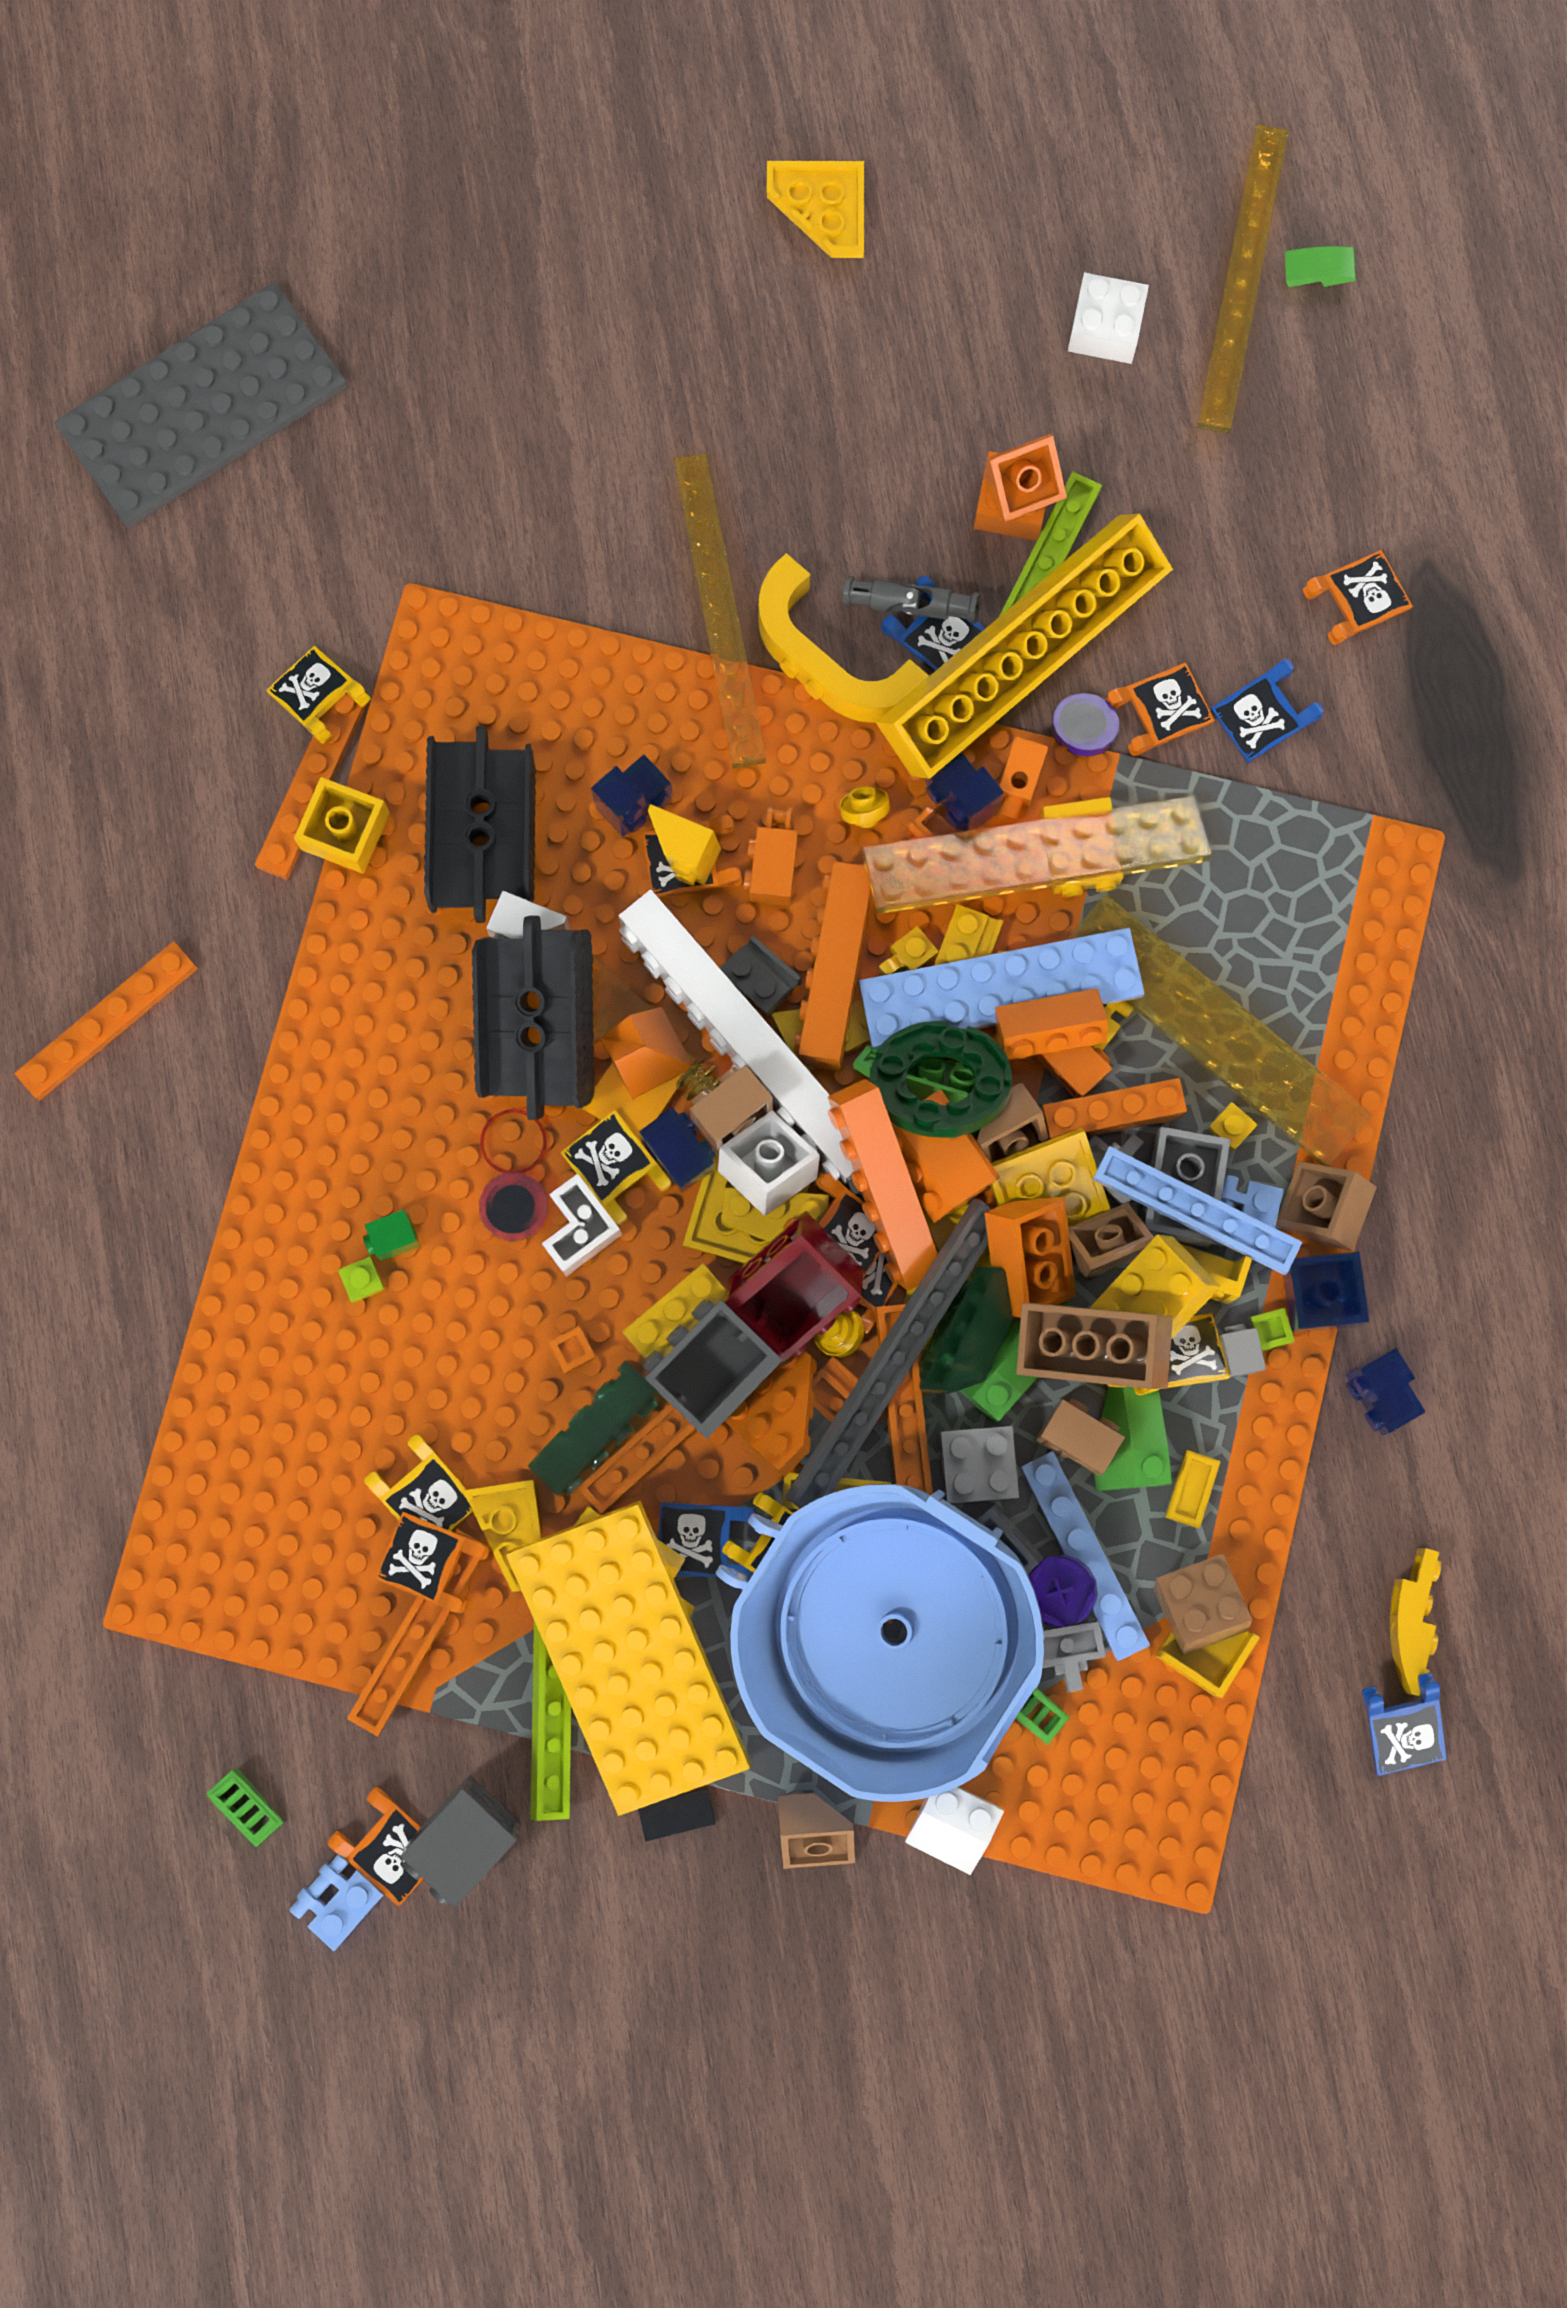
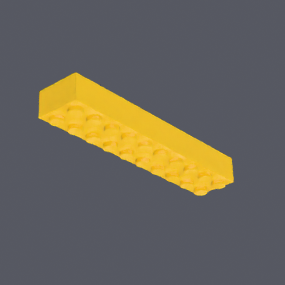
M1140 513L1118 515L875 722L912 777L930 779L1173 570Z

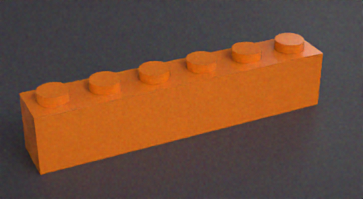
M833 861L832 872L825 873L823 893H827L826 905H819L817 925H822L820 936H814L811 956L816 957L814 968H808L805 988L810 989L808 1001L802 1000L799 1020L804 1021L802 1033L796 1032L793 1052L798 1053L799 1060L804 1066L841 1071L875 883L874 867Z
M863 1079L827 1097L831 1109L828 1110V1115L835 1129H839L843 1139L839 1142L844 1157L852 1163L854 1172L851 1173V1178L857 1190L862 1192L865 1203L862 1204V1208L867 1219L875 1226L877 1233L873 1234V1238L880 1252L886 1256L888 1263L884 1265L887 1276L892 1283L897 1282L909 1291L920 1284L938 1253L879 1088L868 1080Z

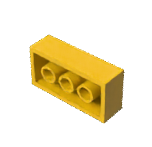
M1157 1234L1090 1308L1173 1316L1172 1339L1221 1286L1173 1236ZM1108 1385L1109 1387H1127L1118 1385Z

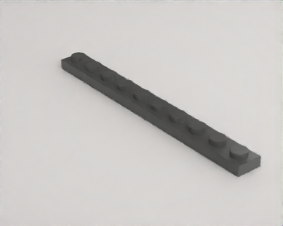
M973 1198L784 1497L799 1509L833 1492L987 1247L988 1237L984 1213L992 1209L983 1201Z

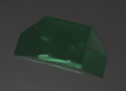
M976 1267L971 1273V1278L958 1291L936 1326L933 1336L929 1340L919 1361V1377L921 1380L919 1388L923 1392L950 1394L986 1380L1013 1321L1006 1271L1003 1268Z

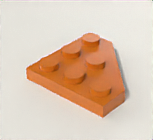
M805 1350L799 1356L793 1357L791 1355L783 1363L781 1362L724 1421L784 1477L810 1452L811 1438L808 1436L809 1420L813 1419L815 1394L812 1391V1379L816 1375L817 1362Z

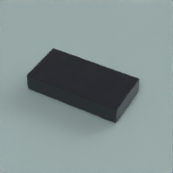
M708 1787L679 1794L638 1809L645 1842L716 1824Z

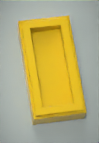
M1185 1450L1164 1518L1200 1529L1221 1461Z

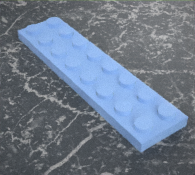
M1130 928L859 980V988L872 1048L880 1047L887 1038L897 1031L922 1022L948 1021V1026L966 1030L968 1026L976 1029L995 1026V1007L1095 988H1098L1103 1005L1144 996Z

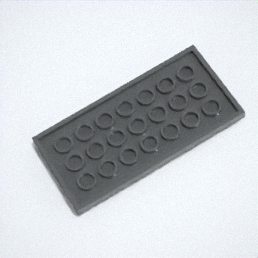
M272 282L62 416L54 423L127 529H129L348 388L345 379L275 282Z

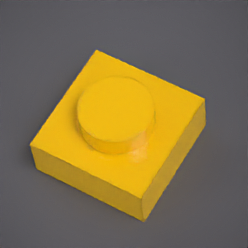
M1231 1102L1207 1130L1215 1137L1231 1139L1229 1149L1233 1152L1258 1124Z

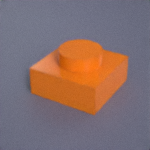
M580 1326L548 1342L564 1374L596 1359Z

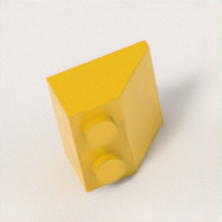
M650 804L648 813L664 855L671 866L670 868L676 873L675 878L689 885H694L695 882L705 885L721 851L714 831Z

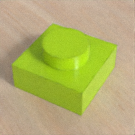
M371 1256L338 1270L352 1303L385 1290Z
M1285 1308L1249 1318L1251 1328H1257L1262 1351L1295 1342Z

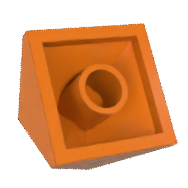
M662 1007L629 1015L600 1038L632 1100L694 1068Z

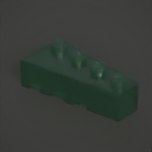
M626 1360L617 1369L621 1375L616 1380L611 1379L605 1382L596 1391V1395L593 1397L594 1402L590 1406L587 1404L581 1408L567 1424L569 1428L565 1432L563 1430L558 1432L528 1465L559 1497L564 1493L571 1496L584 1482L581 1476L590 1467L595 1471L609 1457L605 1451L615 1441L620 1445L631 1435L634 1429L630 1425L639 1416L646 1419L659 1405L655 1401L660 1396L658 1392Z

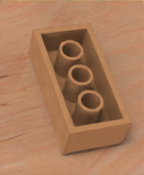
M1022 1303L1016 1375L1146 1389H1167L1173 1316Z

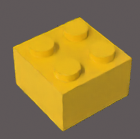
M320 777L294 840L302 851L364 874L390 812L383 800Z

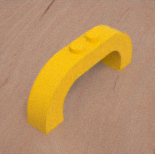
M786 553L769 570L760 589L758 624L764 645L772 657L780 664L783 672L790 678H797L804 684L806 691L811 697L816 700L820 698L830 708L845 717L861 722L875 723L926 680L929 675L910 659L893 675L880 681H863L847 673L803 635L791 622L789 612L795 603L809 591L811 574Z

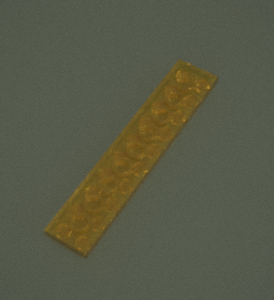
M1190 796L1113 808L1112 812L1055 819L1049 818L864 847L862 855L877 913L882 914L1088 881L1121 873L1126 875L1210 861L1212 852L1195 798Z
M1105 894L1066 940L1130 928L1144 996L1125 1001L1134 1006L1137 1012L1321 1165L1330 1166L1373 1114Z

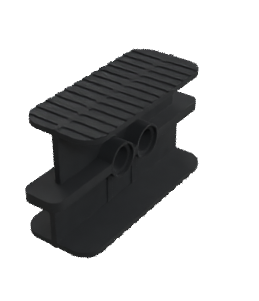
M477 726L476 742H436L434 736H429L426 747L427 789L425 800L424 894L431 913H436L437 908H474L476 923H485L486 899H499L502 891L522 899H527V901L533 903L535 898L536 767L531 744H526L525 750H488L486 726ZM479 803L490 805L489 809L484 813H475L473 811V808ZM485 835L489 837V841L483 846L472 844L477 836Z
M530 915L524 917L523 939H495L486 937L475 941L472 949L473 1035L475 1047L474 1081L476 1085L475 1091L479 1098L487 1096H527L528 1120H539L542 1118L545 1110L544 1105L583 1108L591 1103L594 1097L595 1085L593 1057L594 1013L592 1001V937L588 929L541 930L540 916ZM530 991L536 993L540 999L538 1009H533L527 1002V996ZM530 1026L535 1027L540 1032L541 1040L539 1044L530 1041L528 1037Z

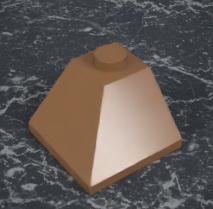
M793 1791L786 1795L778 1796L783 1869L855 1863L854 1828L852 1822L815 1793Z

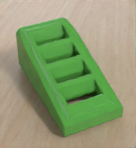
M1036 1688L1015 1719L1045 1744L1049 1745L1070 1716ZM1040 1701L1043 1705L1031 1720L1028 1719L1027 1716ZM1049 1711H1052L1054 1715L1041 1730L1038 1725Z
M239 1768L230 1771L206 1793L216 1807L255 1847H258L284 1823V1820ZM236 1784L239 1789L226 1799L223 1794ZM246 1794L250 1799L236 1810L233 1805ZM256 1805L260 1810L246 1822L242 1816ZM266 1815L270 1821L255 1833L252 1827Z

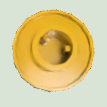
M863 786L845 795L841 799L839 807L844 821L862 828H870L875 826L878 821L889 813L891 805L886 791L880 788Z
M853 1309L848 1313L843 1310L834 1318L835 1323L823 1335L817 1333L813 1336L814 1342L820 1351L829 1356L842 1358L851 1355L859 1348L864 1336V1325L862 1318Z

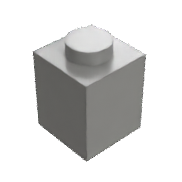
M1246 1324L1225 1327L1226 1334L1220 1335L1219 1339L1230 1378L1266 1370L1257 1328L1246 1329Z

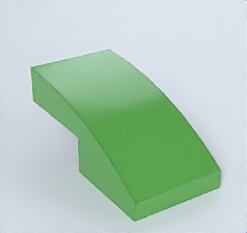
M1325 246L1285 251L1286 283L1288 287L1320 281L1323 287L1356 281L1354 247Z

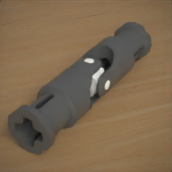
M848 576L844 586L843 604L848 607L852 604L871 606L872 610L885 612L901 610L907 614L946 620L949 617L969 619L970 623H976L980 609V593L974 592L973 595L953 593L952 589L918 585L902 587L891 581L875 580L873 583L857 581L853 576ZM920 592L933 597L931 603L922 609H919L921 607Z

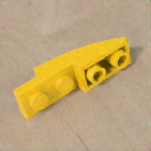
M1427 1548L1417 1549L1410 1580L1395 1579L1390 1607V1641L1397 1676L1403 1692L1415 1696L1420 1695L1418 1676L1430 1672L1429 1669H1426L1429 1655H1434L1438 1645V1635L1435 1634L1436 1626L1423 1622V1618L1429 1615L1432 1608L1433 1596L1429 1595L1432 1581L1436 1582L1439 1578L1441 1561H1438V1551Z

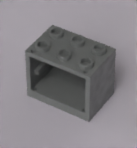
M705 1298L691 1312L694 1319L686 1327L681 1324L678 1325L666 1338L669 1342L666 1348L661 1353L654 1350L642 1362L641 1366L644 1370L640 1373L706 1439L783 1361L722 1300L713 1298L711 1301Z
M469 1775L409 1840L400 1856L405 1861L402 1866L413 1878L418 1880L422 1877L432 1886L429 1892L439 1903L444 1906L449 1903L455 1908L517 1841L522 1824Z

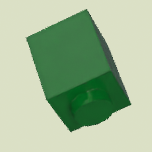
M404 1209L365 1224L368 1234L363 1236V1240L370 1255L376 1254V1257L381 1261L421 1246L411 1218Z

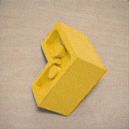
M1181 1244L1221 1286L1210 1299L1229 1304L1240 1298L1252 1257L1245 1255L1233 1262Z
M1170 1631L1155 1657L1214 1697L1222 1698L1260 1637L1255 1633L1247 1631L1181 1655L1174 1636Z

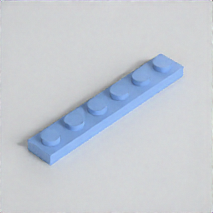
M1110 1146L1092 1179L1243 1255L1252 1257L1253 1260L1283 1275L1288 1273L1302 1244V1241Z
M1052 1451L1020 1467L1063 1554L1082 1561L1090 1568L1096 1579L1098 1596L1092 1612L1100 1623V1628L1116 1661H1120L1150 1646L1054 1452Z

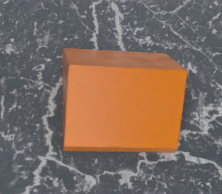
M1052 434L991 456L987 460L984 479L1005 522L1067 498Z

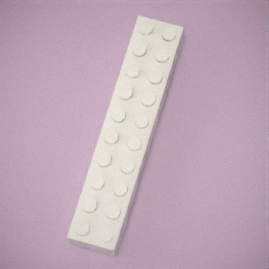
M650 889L619 915L621 924L619 931L623 935L621 937L622 941L633 954L637 951L641 953L645 961L643 965L655 979L661 976L667 986L665 990L676 1004L683 1002L686 1005L689 1019L699 1030L704 1027L706 1028L711 1037L709 1041L717 1052L722 1056L727 1053L731 1057L733 1062L732 1068L736 1067L739 1070L746 1065L773 1097V1107L777 1110L776 1112L779 1117L820 1154L819 1160L824 1167L822 1172L824 1174L830 1173L835 1180L838 1179L847 1188L848 1181L852 1180L851 1173L854 1172L851 1161H848L841 1151L839 1142L843 1140L839 1129H835L828 1115V1110L831 1109L827 1097L830 1095Z

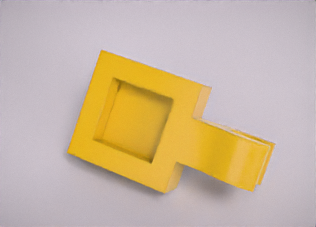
M916 926L890 947V951L894 956L879 966L880 970H878V973L884 976L899 973L904 968L907 971L920 969L938 956L939 951L921 929Z

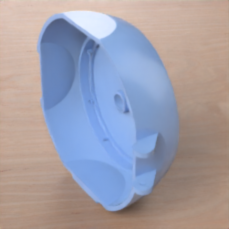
M871 1484L852 1487L831 1493L809 1503L793 1513L783 1526L752 1513L748 1523L755 1528L756 1532L774 1537V1542L752 1577L724 1565H720L715 1573L725 1583L743 1590L734 1604L730 1632L731 1657L740 1695L759 1732L764 1738L850 1796L859 1799L880 1802L918 1800L942 1794L978 1776L985 1770L1012 1722L1040 1683L1044 1657L1043 1624L1035 1590L1024 1566L1016 1554L999 1540L1003 1533L1001 1529L996 1527L991 1531L945 1501L943 1499L945 1493L939 1489L929 1495L916 1488L898 1484ZM898 1619L905 1624L907 1637L904 1642L892 1643L885 1638L882 1626L887 1620Z

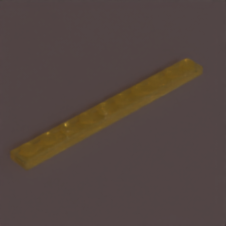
M1258 124L1255 128L1197 428L1226 434H1229L1231 430L1289 130Z
M703 453L674 458V468L732 769L766 763V756L707 455Z

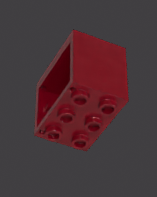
M804 1211L729 1277L723 1302L783 1360V1363L791 1355L797 1357L804 1352L809 1345V1340L814 1335L826 1333L835 1323L834 1318L843 1310L848 1313L858 1305L861 1300L864 1269Z

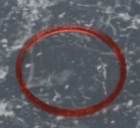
M509 1109L497 1113L486 1123L481 1134L480 1146L485 1160L492 1168L504 1174L518 1175L526 1173L538 1165L545 1154L547 1138L540 1121L534 1120L540 1127L543 1135V1147L538 1159L529 1167L519 1171H507L495 1166L487 1157L484 1148V1138L488 1127L494 1120L505 1114L519 1113L527 1116L526 1111Z

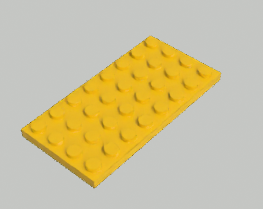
M641 1501L508 1551L506 1556L618 1816L751 1768L752 1762Z

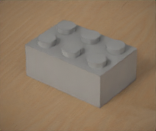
M1160 1127L1155 1134L1150 1166L1221 1201L1231 1139ZM1143 1205L1141 1221L1153 1237L1157 1234L1173 1236L1179 1243L1206 1248L1214 1243L1213 1239Z

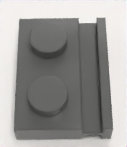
M752 935L749 938L750 941L744 947H741L720 969L742 995L769 1017L792 994V990L797 985L800 986L803 981L797 973Z

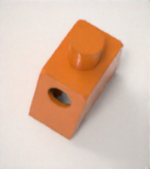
M1015 736L997 794L998 797L1003 798L998 813L1000 817L1017 821L1022 805L1030 806L1048 746ZM1013 781H1023L1025 783L1024 788H1015L1012 785Z

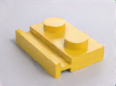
M957 904L934 966L991 955L1003 920L990 918L989 915Z

